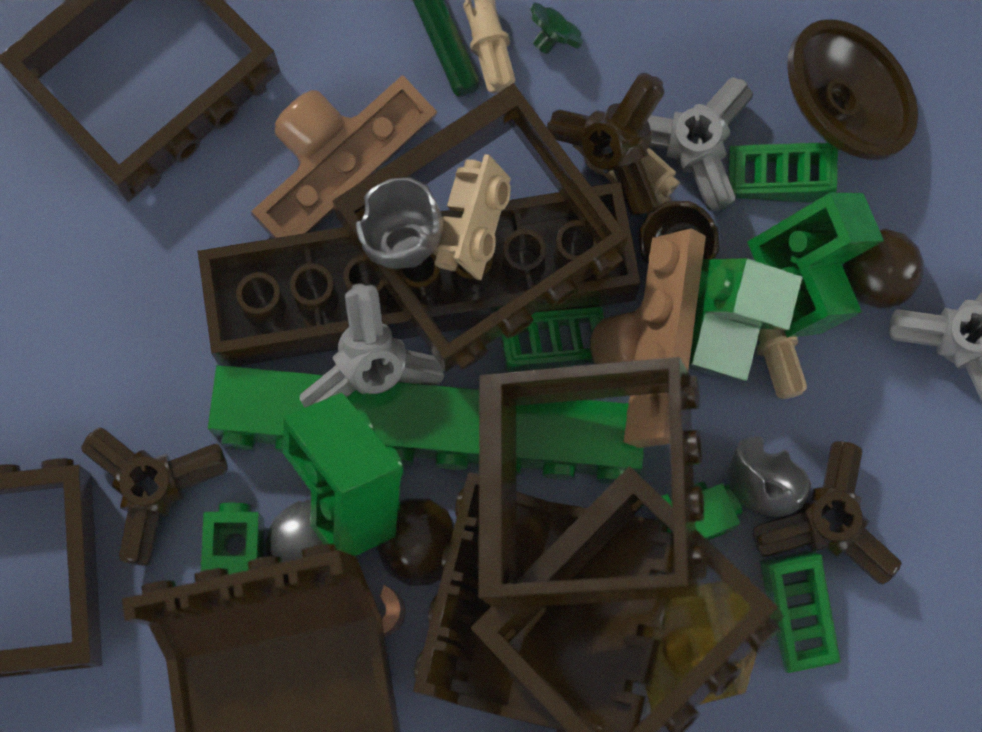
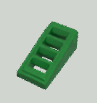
M829 143L730 146L728 179L736 198L813 203L828 193H836L838 149ZM745 161L755 162L754 183H745ZM767 162L776 163L775 182L766 183ZM788 164H797V182H788ZM810 165L819 166V181H810Z
M602 307L535 312L531 315L534 319L533 322L521 332H528L531 353L521 354L518 335L510 339H506L504 334L500 336L507 373L591 363L594 361L590 348H583L579 324L589 322L592 335L594 328L604 319ZM569 326L573 350H563L559 327ZM539 330H549L552 352H542Z
M803 551L760 560L766 595L778 606L784 616L777 623L781 629L776 636L785 672L793 673L841 663L822 555L813 551ZM800 571L805 572L806 580L783 584L782 575ZM810 593L812 602L787 606V597ZM813 615L816 617L817 624L791 628L790 620ZM816 637L821 638L822 646L800 651L795 650L794 642Z

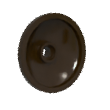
M835 19L816 21L795 37L790 46L787 60L790 89L801 114L822 139L844 153L866 160L890 158L911 142L918 123L916 97L904 69L885 45L864 29L849 22Z

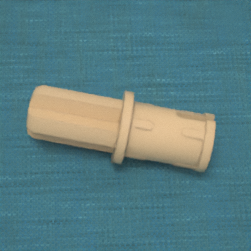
M465 0L463 8L473 37L470 43L471 52L479 57L487 90L493 94L499 93L515 83V75L507 50L510 44L509 35L502 31L495 0H473L476 8H473L471 0Z
M760 329L758 336L760 345L757 346L756 350L758 355L765 358L776 395L780 399H789L801 395L807 389V384L794 347L799 342L798 338H787L784 330Z

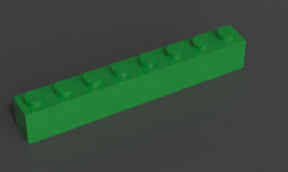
M216 365L208 430L216 439H222L221 446L226 448L252 450L254 443L275 444L274 450L283 453V417L305 408L299 398L301 393L323 375ZM397 382L396 385L381 393H365L363 395L356 389L346 397L356 410L361 409L366 413L374 433L385 446H391L395 449L402 465H412L414 458L435 459L436 467L449 470H465L468 463L479 464L478 389ZM578 400L516 406L517 475L521 474V468L543 470V477L556 480L575 479V473L597 475V482L609 485L629 466L640 475L643 467L644 447L638 448L624 442L629 403Z

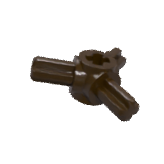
M646 72L636 77L622 102L610 105L606 112L598 110L590 116L559 109L552 113L551 120L547 123L548 130L557 141L581 146L586 158L592 165L603 169L604 173L614 171L617 181L621 182L623 196L632 215L644 214L658 206L657 197L641 159L649 155L647 149L651 143V129L648 119L663 97L665 90L662 87L663 81L659 77L651 76Z
M98 427L87 435L81 446L82 452L114 478L112 487L122 495L120 509L128 512L119 559L126 564L135 566H148L151 563L159 518L169 517L170 507L174 502L184 498L183 490L225 474L228 471L226 457L218 444L209 445L173 460L170 459L167 453L154 458L145 450L134 453L105 428ZM147 476L159 486L152 495L140 486L142 480Z
M846 441L833 442L830 447L823 486L813 489L811 501L805 502L797 514L756 525L753 528L754 542L761 556L767 557L808 545L812 551L827 548L836 557L844 552L880 585L889 582L896 575L902 565L901 561L865 529L870 521L862 515L860 508L862 498L855 494L863 453L861 447ZM830 509L835 511V520L843 523L834 532L829 530L830 521L821 518Z

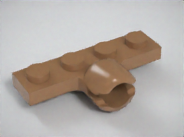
M403 75L361 113L352 118L342 116L319 91L310 90L302 94L285 108L275 122L276 136L298 158L300 165L289 178L251 211V216L272 238L309 233L334 210L332 200L374 174L429 124L438 112Z
M687 229L652 238L642 304L633 312L604 318L594 328L590 338V352L595 364L680 357L688 371L705 235L693 229ZM669 393L630 396L624 435L625 443L638 448L670 444Z

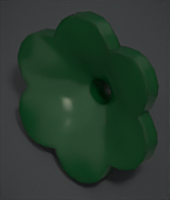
M533 3L530 7L531 19L542 28L533 40V44L538 50L549 54L557 42L568 44L574 48H580L583 44V40L580 37L582 33L574 24L566 21L565 17L555 9L545 8L539 3Z

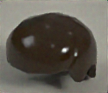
M666 201L650 211L639 230L640 253L643 260L649 264L652 238L693 229L706 236L703 260L715 259L720 250L719 229L710 214L696 203L690 201Z
M886 228L880 229L884 239L883 242L843 264V269L855 297L860 303L878 309L899 306L909 300L920 286L924 274V260L919 247L904 233Z
M406 498L400 501L395 538L377 546L383 566L392 577L409 586L431 585L442 578V555L445 546L451 541L455 526L449 512L428 498Z

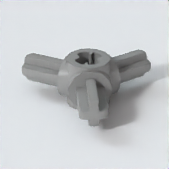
M734 77L730 78L705 106L696 104L693 108L683 113L675 111L673 119L653 115L648 119L651 129L650 146L667 149V158H673L682 167L684 172L693 173L705 206L709 211L723 210L732 205L736 198L721 162L727 155L723 143L730 136L728 125L753 97V92L744 80ZM695 134L703 137V144L701 138L698 139L697 144L692 143L687 139L688 135H690L691 140Z
M362 283L356 284L345 295L349 328L344 331L338 344L339 352L333 356L336 366L302 392L299 398L303 406L307 407L341 392L347 397L356 389L363 395L365 393H381L396 385L398 381L438 385L444 377L443 368L435 356L406 350L401 340L392 338L391 329L382 323L378 290L374 286H364Z
M982 292L975 301L965 300L958 310L945 308L941 315L900 309L893 311L889 322L890 338L895 341L936 346L938 355L944 356L949 361L955 363L957 369H967L982 401ZM964 327L972 332L962 336L960 330ZM973 335H975L977 341L974 344L965 340L967 337H971Z

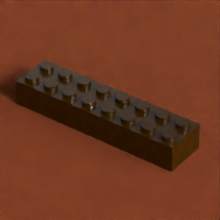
M621 182L592 186V189L628 236L625 251L621 255L623 261L613 271L601 278H597L593 273L576 285L579 289L578 292L561 306L552 309L547 304L537 312L593 308L636 300L641 282ZM559 192L509 200L506 208L501 211L495 231L496 244L494 254L486 262L481 280L475 279L459 263L455 271L445 270L436 266L435 260L437 256L433 253L415 267L397 268L441 332L474 327L597 244ZM451 210L440 211L442 220L444 216L462 218L464 213ZM344 227L197 251L211 354L220 366L236 367L338 350L340 338L344 331L349 328L345 300L346 292L352 290L353 285L361 283L364 286H374L378 290L382 323L391 329L392 338L400 340L420 336Z

